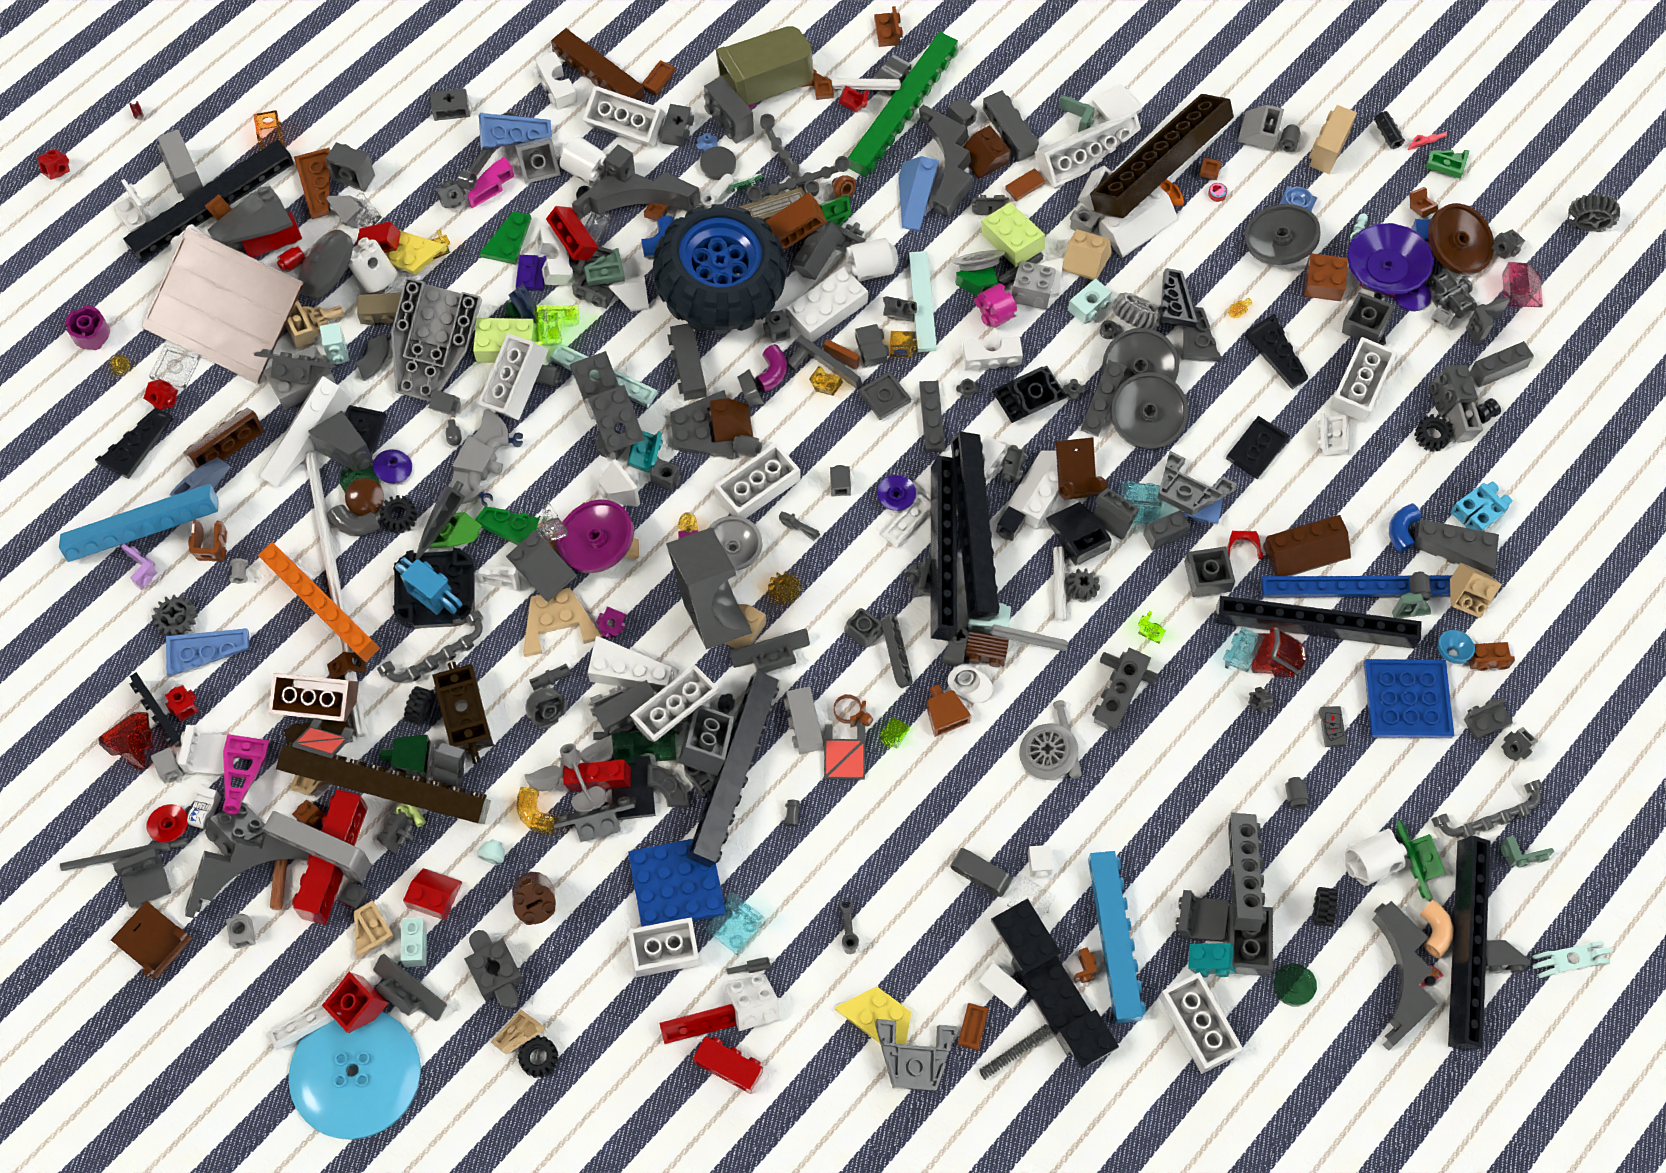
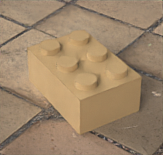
M1336 105L1334 111L1330 110L1326 123L1323 124L1320 135L1313 144V149L1309 156L1312 159L1310 167L1327 174L1331 173L1350 134L1357 112L1340 105Z

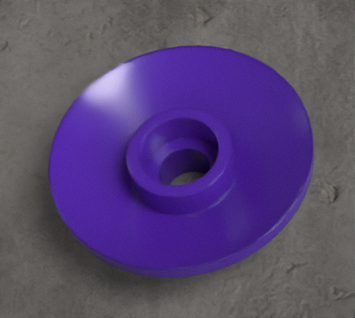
M1423 283L1419 288L1405 294H1395L1394 299L1401 308L1415 312L1423 310L1428 306L1431 300V292L1428 286Z
M394 449L385 450L375 457L373 471L381 481L396 484L405 481L411 475L412 462L408 455L402 451Z
M901 475L886 477L878 486V500L889 510H905L915 501V485L910 479ZM898 494L900 497L895 498L893 495Z

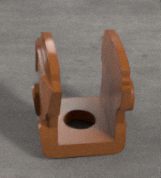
M193 520L192 536H189L188 539L189 552L198 561H224L227 553L224 544L227 542L228 531L223 522L216 521L214 523L213 548H201L204 528L200 521Z

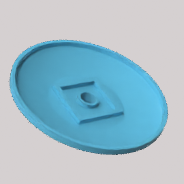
M381 1012L374 1021L350 1033H347L334 1020L304 1036L296 1047L289 1069V1089L292 1101L301 1117L322 1134L343 1140L363 1139L376 1135L398 1121L411 1105L420 1082L421 1062L414 1039L407 1029L398 1020L384 1012ZM353 1065L358 1066L359 1071L357 1075L353 1077L348 1076V1068Z

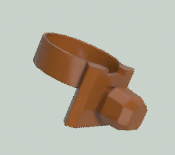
M844 694L836 699L834 715L838 721L850 724V728L854 727L858 720L860 724H864L867 727L871 725L873 717L866 712V701H862L861 705L860 700L851 694ZM845 698L855 700L860 706V711L856 715L850 716V720L840 718L835 712L836 704Z

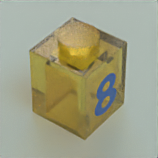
M891 331L890 357H912L913 350H917V339H913V331Z

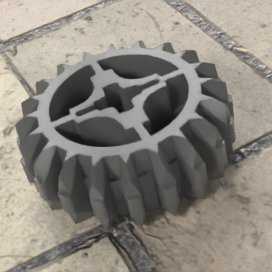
M1590 193L1588 196L1582 195V198L1577 197L1576 200L1572 201L1568 209V219L1571 225L1577 227L1578 230L1583 229L1584 231L1591 232L1606 231L1607 228L1611 229L1613 225H1617L1621 208L1617 199H1613L1612 196L1607 197L1606 194L1599 195V193L1592 195Z

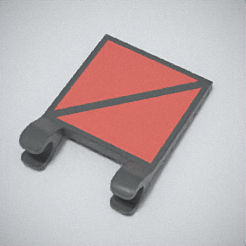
M314 718L307 730L293 743V747L333 758L347 742L352 741L353 737L351 734L354 732V729L345 727L342 734L337 735L321 730L320 725L323 720Z
M825 724L824 780H865L864 724L857 726V739H833V725Z

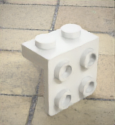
M186 725L185 732L181 734L182 746L181 751L177 753L176 762L184 772L224 775L223 750L227 735L200 733L195 726Z
M765 974L755 975L725 985V990L735 1009L736 1024L739 1031L780 1019L779 1000Z

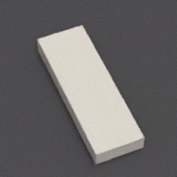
M919 493L914 503L900 513L882 533V537L895 547H898L931 511V502Z
M323 1003L272 1029L268 1034L273 1047L277 1051L335 1019L324 1009Z

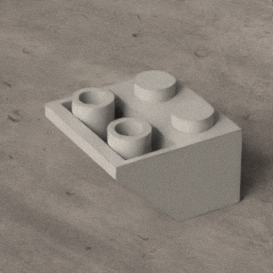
M1264 105L1246 111L1238 142L1273 151L1284 109Z

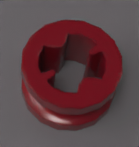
M138 101L135 104L129 103L135 119L138 116L144 117Z

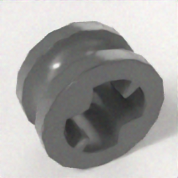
M1111 320L1104 321L1100 327L1101 337L1112 339L1116 336V323ZM1108 327L1112 329L1109 332L1105 331Z

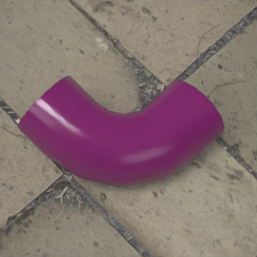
M773 344L764 350L762 356L768 363V369L756 376L757 384L764 393L780 384L787 372V361L777 344Z

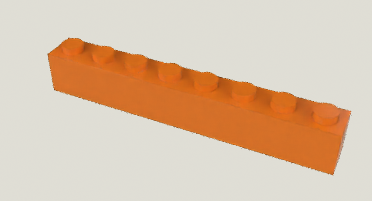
M273 542L258 555L365 662L380 649Z

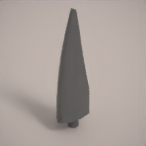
M456 481L453 488L449 486L444 487L424 528L415 559H420L456 514L465 498L464 495L459 493L464 485L463 483Z

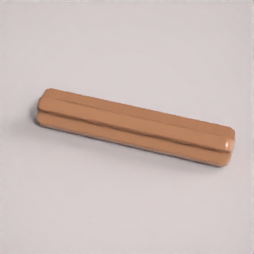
M288 859L275 860L270 898V908L272 910H281L283 906Z

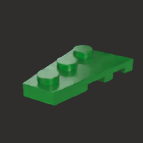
M513 211L479 253L480 257L516 265L532 220L531 215Z
M485 506L475 520L482 525L481 528L518 546L534 530L538 532L546 522V517L528 516L527 513H509L508 510Z

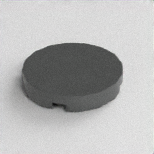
M722 146L712 147L702 154L700 168L708 178L720 180L725 174L732 175L734 173L736 157L728 148Z

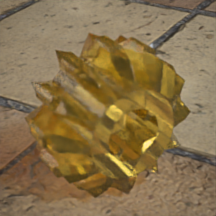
M786 570L783 573L784 575L777 572L776 578H770L771 583L768 584L769 596L771 598L775 597L776 603L782 600L783 605L786 604V601L792 604L794 602L793 598L798 599L799 592L802 591V586L799 585L800 579L795 578L794 573L787 575Z

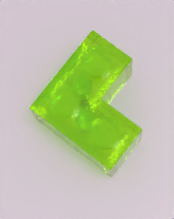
M541 305L536 307L537 344L541 346H555L563 343L562 327H573L579 324V306Z

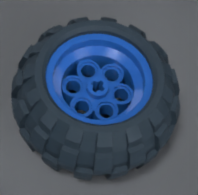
M712 204L711 208L707 209L697 207L687 211L685 217L676 218L665 230L664 237L662 236L658 241L653 261L655 287L662 302L666 301L669 312L676 319L687 321L690 328L701 332L704 329L715 330V334H728V331L732 329L743 331L752 327L755 320L760 318L763 320L771 312L775 302L782 295L787 271L784 257L785 252L777 235H773L771 227L758 216L752 217L749 210L737 206L735 209L726 208L725 204Z

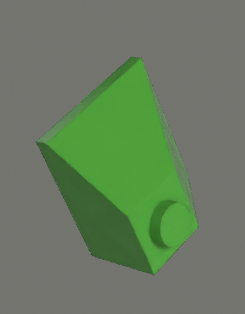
M465 512L456 513L435 538L429 549L452 547L473 542L479 536V530L482 525Z

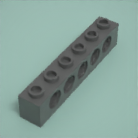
M1231 812L1228 823L1234 930L1260 932L1262 923H1266V910H1263L1265 893L1261 891L1264 885V875H1260V870L1263 867V858L1259 857L1262 848V842L1258 840L1260 823H1257L1256 814Z

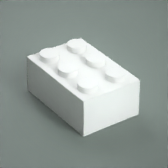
M692 917L628 929L637 977L700 965Z

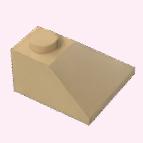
M738 604L751 627L752 633L725 644L733 649L753 644L766 625V614L750 605Z

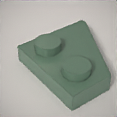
M619 248L613 249V253L607 257L603 255L596 262H592L584 267L588 286L625 281Z
M1414 593L1402 595L1392 611L1393 618H1408L1432 614L1430 606L1422 594Z

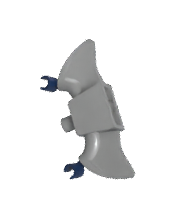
M490 409L484 410L479 430L473 437L468 435L452 465L454 474L449 487L453 488L456 481L464 484L459 492L465 496L462 504L473 502L478 498H481L483 506H488L483 500L484 498H489L493 502V496L490 493L484 494L485 491L480 486V481L486 480L490 472L498 475L501 473L503 464L496 462V450L502 446H508L509 443H512L517 448L523 444V441L516 440L522 439L523 434L518 432L514 434L513 438H509L505 423Z

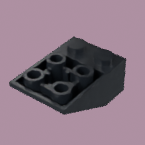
M1081 502L1046 518L1075 566L1110 549L1111 537L1102 523Z

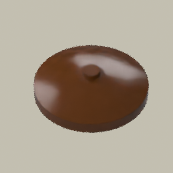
M1452 203L1442 207L1432 216L1428 227L1429 243L1434 255L1445 268L1458 275L1468 276L1482 271L1489 265L1494 254V250L1491 248L1494 245V238L1487 221L1478 211L1465 204Z

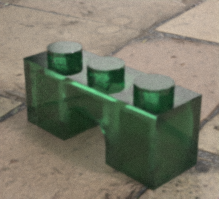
M669 730L655 742L648 740L642 732L613 734L614 760H625L626 763H635V758L643 753L655 755L656 761L676 760L675 730Z

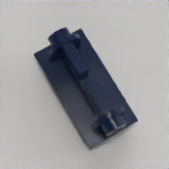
M524 284L508 294L523 319H533L535 324L541 321L540 318L543 315Z

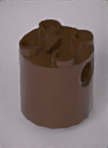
M531 871L522 874L516 879L512 887L514 913L526 925L543 923L555 912L556 899L553 884L546 875L540 872Z

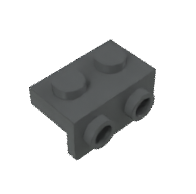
M585 274L582 275L577 284L573 283L572 285L573 295L576 298L589 301L596 307L607 309L615 296V293L608 287L610 286L609 284L588 286Z

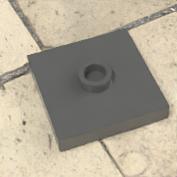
M890 371L858 389L860 396L879 420L909 404L912 400Z

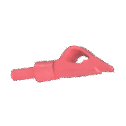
M1447 133L1433 134L1428 137L1417 135L1408 147V151L1437 142V139L1446 137Z

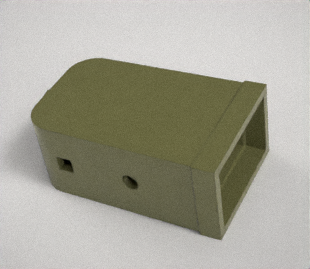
M786 26L716 49L719 77H724L747 106L806 85L814 78L811 43L794 26Z

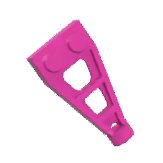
M227 734L223 750L225 785L223 811L225 813L235 815L240 812L243 799L265 763L269 740ZM235 757L253 761L247 771L234 769L233 759ZM238 777L246 780L242 788L231 787V778Z

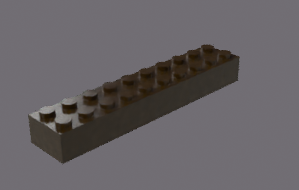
M1201 93L1090 193L1094 211L1118 218L1126 217L1234 118L1231 100Z
M291 742L289 746L282 745L276 770L466 821L485 824L491 800L486 799V794L471 791L470 795L466 793L467 789L452 785L448 789L446 788L447 784L433 780L429 784L426 783V778L414 775L407 778V773L391 769L390 773L386 772L387 768L370 764L369 768L366 767L367 762L350 759V762H347V757L337 754L333 758L325 757L295 748Z

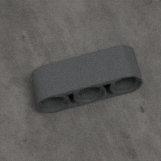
M960 848L950 865L953 871L998 897H1003L1013 880L1008 873L965 848Z

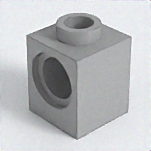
M1081 205L1070 216V228L1074 231L1078 229L1092 234L1098 227L1100 215Z
M170 747L151 755L158 776L164 783L174 782L184 775L183 770L176 762V754Z
M242 913L235 914L232 918L226 919L229 944L234 949L256 944L253 922L248 915ZM240 926H245V929L242 933L236 934V931Z

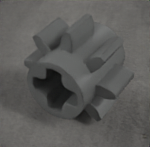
M1257 687L1255 692L1249 693L1248 703L1253 707V711L1260 710L1261 712L1268 711L1267 707L1274 706L1272 703L1274 695L1269 692V688L1262 689V687Z

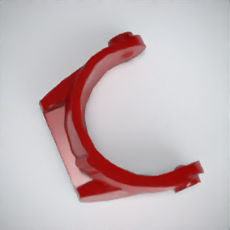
M1232 530L1227 545L1229 558L1232 544L1240 539L1250 541L1257 549L1258 560L1263 558L1257 531Z

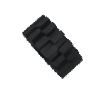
M1430 414L1429 417L1428 415L1420 420L1415 430L1416 442L1420 441L1418 445L1420 447L1424 445V450L1426 451L1428 448H1430V452H1434L1435 448L1436 451H1440L1441 448L1444 449L1452 437L1453 428L1449 427L1451 423L1449 421L1446 423L1445 417L1440 419L1441 415L1437 414L1436 418L1434 414ZM1434 428L1440 432L1441 436L1439 438L1431 437L1427 433V429Z
M396 495V499H393L391 496L389 497V502L385 500V506L381 505L380 517L385 528H388L390 532L394 530V533L397 534L398 530L401 533H405L404 529L406 528L408 531L411 530L410 525L414 527V521H417V511L412 501L403 495L402 498ZM397 509H404L406 511V515L402 519L394 520L391 517V514Z
M415 686L408 696L409 699L406 701L407 706L404 709V720L422 726L425 720L428 719V714L430 715L434 693L432 690Z
M1317 888L1316 896L1314 897L1315 902L1313 903L1314 925L1329 927L1334 925L1335 914H1337L1336 908L1338 906L1337 889Z
M537 1035L536 1038L530 1039L519 1048L518 1062L527 1075H531L533 1078H537V1076L543 1078L546 1074L550 1075L552 1069L555 1070L559 1055L551 1040ZM536 1049L544 1050L547 1055L546 1060L540 1065H535L530 1061V1055Z

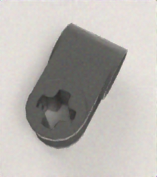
M957 627V632L948 641L942 660L943 664L958 666L964 663L968 643V632L965 628Z
M684 765L685 776L698 795L704 798L705 794L711 790L715 777L701 770L690 772L688 770L689 766Z

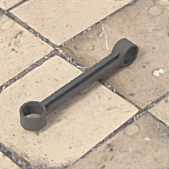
M505 112V113L501 114V115L516 116V114L513 113V112ZM497 147L483 149L468 171L462 170L458 177L460 188L467 190L475 188L477 175Z

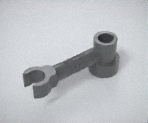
M850 899V906L844 908L840 900L839 909L843 914L845 935L842 937V947L847 954H854L859 946V939L853 933L851 911L853 909V902Z

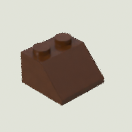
M990 125L974 133L963 146V148L970 151L971 162L968 166L978 179L1009 163L1010 149Z

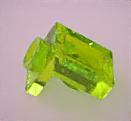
M1149 610L1147 615H1142L1138 622V626H1140L1138 634L1160 644L1166 630L1157 623L1149 622L1153 613Z
M892 717L886 728L880 732L882 743L888 747L893 746L898 749L909 732L910 726Z

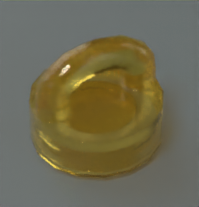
M118 354L110 359L109 364L114 375L123 374L130 369V363L125 356Z
M685 512L680 516L678 526L680 530L691 532L698 529V522L694 514Z

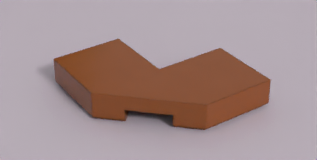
M813 69V80L801 87L814 86L816 100L834 98L832 80L826 76L823 77Z

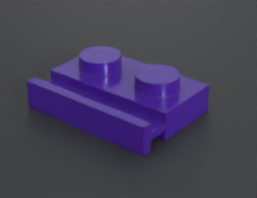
M519 254L516 289L524 284L527 291H543L544 278L542 267L547 259L546 256L538 257V255Z

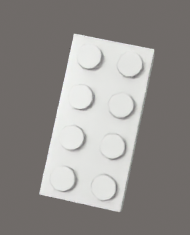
M594 86L582 120L589 126L654 147L666 113L659 107Z
M842 267L787 306L786 316H789L791 325L802 336L813 343L867 304L868 291L845 267Z
M1361 337L1329 408L1365 423L1397 351Z
M776 442L715 484V496L732 516L747 518L799 482L800 469Z
M1200 972L1161 992L1159 999L1201 1074L1240 1055L1244 1050Z

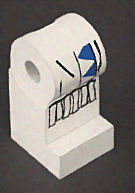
M199 785L196 792L197 798L189 812L187 821L188 825L206 829L209 818L214 816L222 797L216 790Z

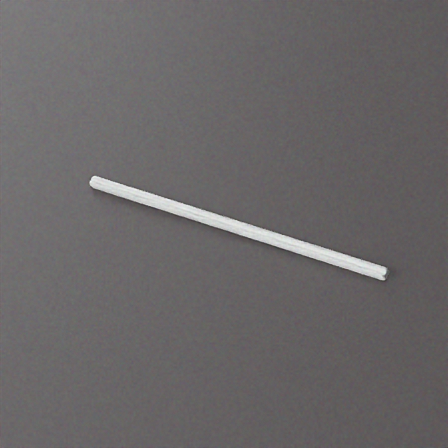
M315 452L306 453L305 457L330 597L345 612L317 455ZM338 636L340 652H352V649ZM348 672L345 675V680L357 681L356 672ZM358 687L357 702L351 714L355 734L357 737L367 735Z

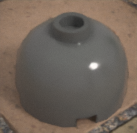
M541 687L532 692L525 704L527 717L538 728H548L555 725L559 721L557 718L561 714L564 716L568 707L567 700L561 693L550 687Z

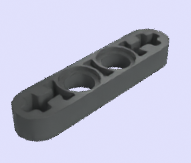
M890 613L881 618V624L895 681L900 688H905L912 684V675L899 622L896 616Z

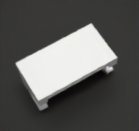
M994 963L991 964L979 979L983 986L1011 1009L1015 1008L1027 993L1024 987Z

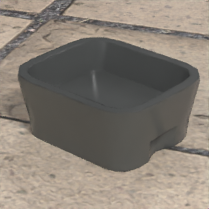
M750 369L737 376L749 407L764 404Z
M859 608L848 619L844 626V632L858 644L867 648L871 647L883 634V628L877 618L865 609Z

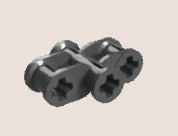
M1443 268L1440 273L1431 275L1428 278L1430 287L1436 292L1432 295V300L1436 307L1439 304L1442 305V308L1447 305L1456 314L1457 318L1464 317L1467 312L1474 311L1477 307L1475 299L1469 294L1472 292L1473 286L1468 278L1463 277L1458 282L1456 277L1447 268Z

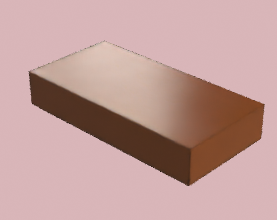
M660 60L643 81L644 90L657 96L675 73V67Z
M1034 168L1007 184L1005 190L1017 202L1043 186L1046 180Z
M826 339L823 344V351L855 370L858 368L860 362L858 354Z
M968 1003L957 1046L975 1051L979 1050L989 1008Z

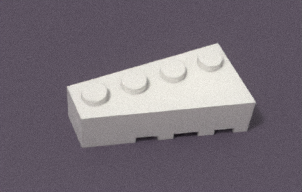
M596 636L588 668L590 682L632 688L647 680L653 692L656 693L672 682V667Z

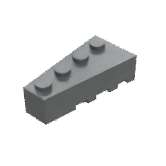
M1420 519L1416 525L1413 536L1415 544L1413 547L1436 557L1441 556L1452 564H1460L1461 562L1490 576L1495 571L1499 534Z

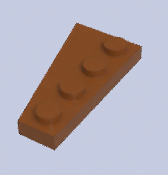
M330 147L294 157L312 219L330 215V203L326 198L330 196L331 174L325 160L330 152Z

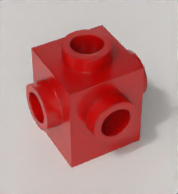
M57 149L49 150L37 157L41 173L50 180L70 172L67 155Z
M159 379L148 382L143 399L151 403L154 408L163 410L174 406L179 390L174 388L171 383Z
M184 685L174 687L169 693L165 694L168 700L165 703L171 714L175 713L180 721L199 712L194 703L197 700L191 689L187 691Z

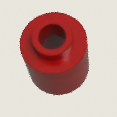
M298 246L292 247L277 256L278 261L276 263L282 271L290 272L303 263L305 255Z

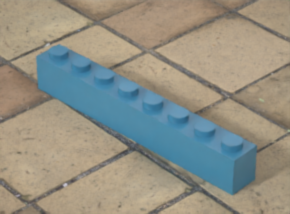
M209 483L61 533L59 549L67 562H71L218 512V496Z
M1115 851L1090 853L1088 864L1114 1023L1139 1022L1145 1014V1004L1143 1001H1140L1139 993H1142V986L1140 980L1136 978L1138 963L1136 959L1133 960L1132 952L1135 951L1133 938L1130 939L1129 936L1131 921L1130 918H1126L1125 910H1128L1126 897L1123 898L1122 895L1124 880L1123 877H1119L1118 870L1121 869L1120 858L1116 857Z

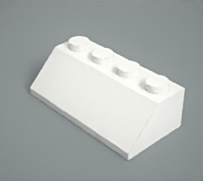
M1158 186L1126 217L1118 218L1109 215L1101 220L1098 234L1101 237L1110 239L1112 248L1123 258L1176 222L1178 217L1169 195Z
M507 333L478 404L507 417L519 420L548 349L533 341Z
M1041 451L1003 510L1005 512L1008 506L1025 514V524L1036 530L1059 496L1056 451Z
M694 664L630 716L642 734L648 740L655 742L716 694L719 688Z

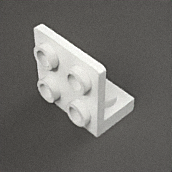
M123 179L121 181L129 197L113 205V207L131 233L146 222H149L151 215L145 207L146 205L142 198L137 195V191L132 183L128 185L126 180Z

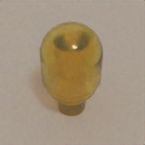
M1248 297L1244 301L1239 300L1233 303L1228 309L1229 316L1236 319L1244 315L1248 311L1247 307L1253 304L1252 300Z

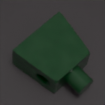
M428 735L395 738L393 749H381V761H391L393 770L407 773L410 776L426 778L431 741Z

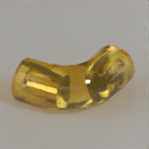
M520 787L516 809L520 820L530 830L540 834L552 835L555 815L543 813L538 809L537 801L540 792L534 788Z

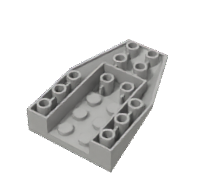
M405 278L391 331L396 393L430 401L433 390L441 391L467 352L482 303L480 296L466 292L458 293L427 285L425 282L416 279Z

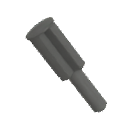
M767 956L749 960L745 965L727 968L726 970L728 975L743 971L753 973L771 969V964Z

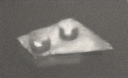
M591 211L580 221L596 244H598L608 227L611 216L606 213L598 215Z

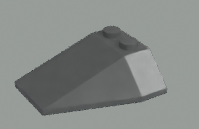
M263 186L245 198L207 229L213 240L228 245L276 233L293 226L280 198L272 187Z

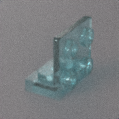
M1134 481L1121 482V497L1140 509L1133 523L1148 524L1159 519L1161 511V500L1158 499L1159 485L1153 483L1142 484Z
M731 891L726 897L727 904L724 906L726 915L715 917L706 927V931L733 953L739 955L764 926L765 918Z

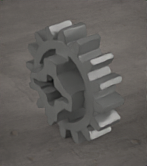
M174 594L170 600L166 596L164 603L158 601L159 608H153L156 613L152 615L153 625L160 634L164 633L165 636H170L171 634L174 636L178 635V633L184 635L186 629L188 631L192 630L191 624L196 625V621L193 618L198 617L195 612L197 609L189 598L185 599L183 595L177 599Z

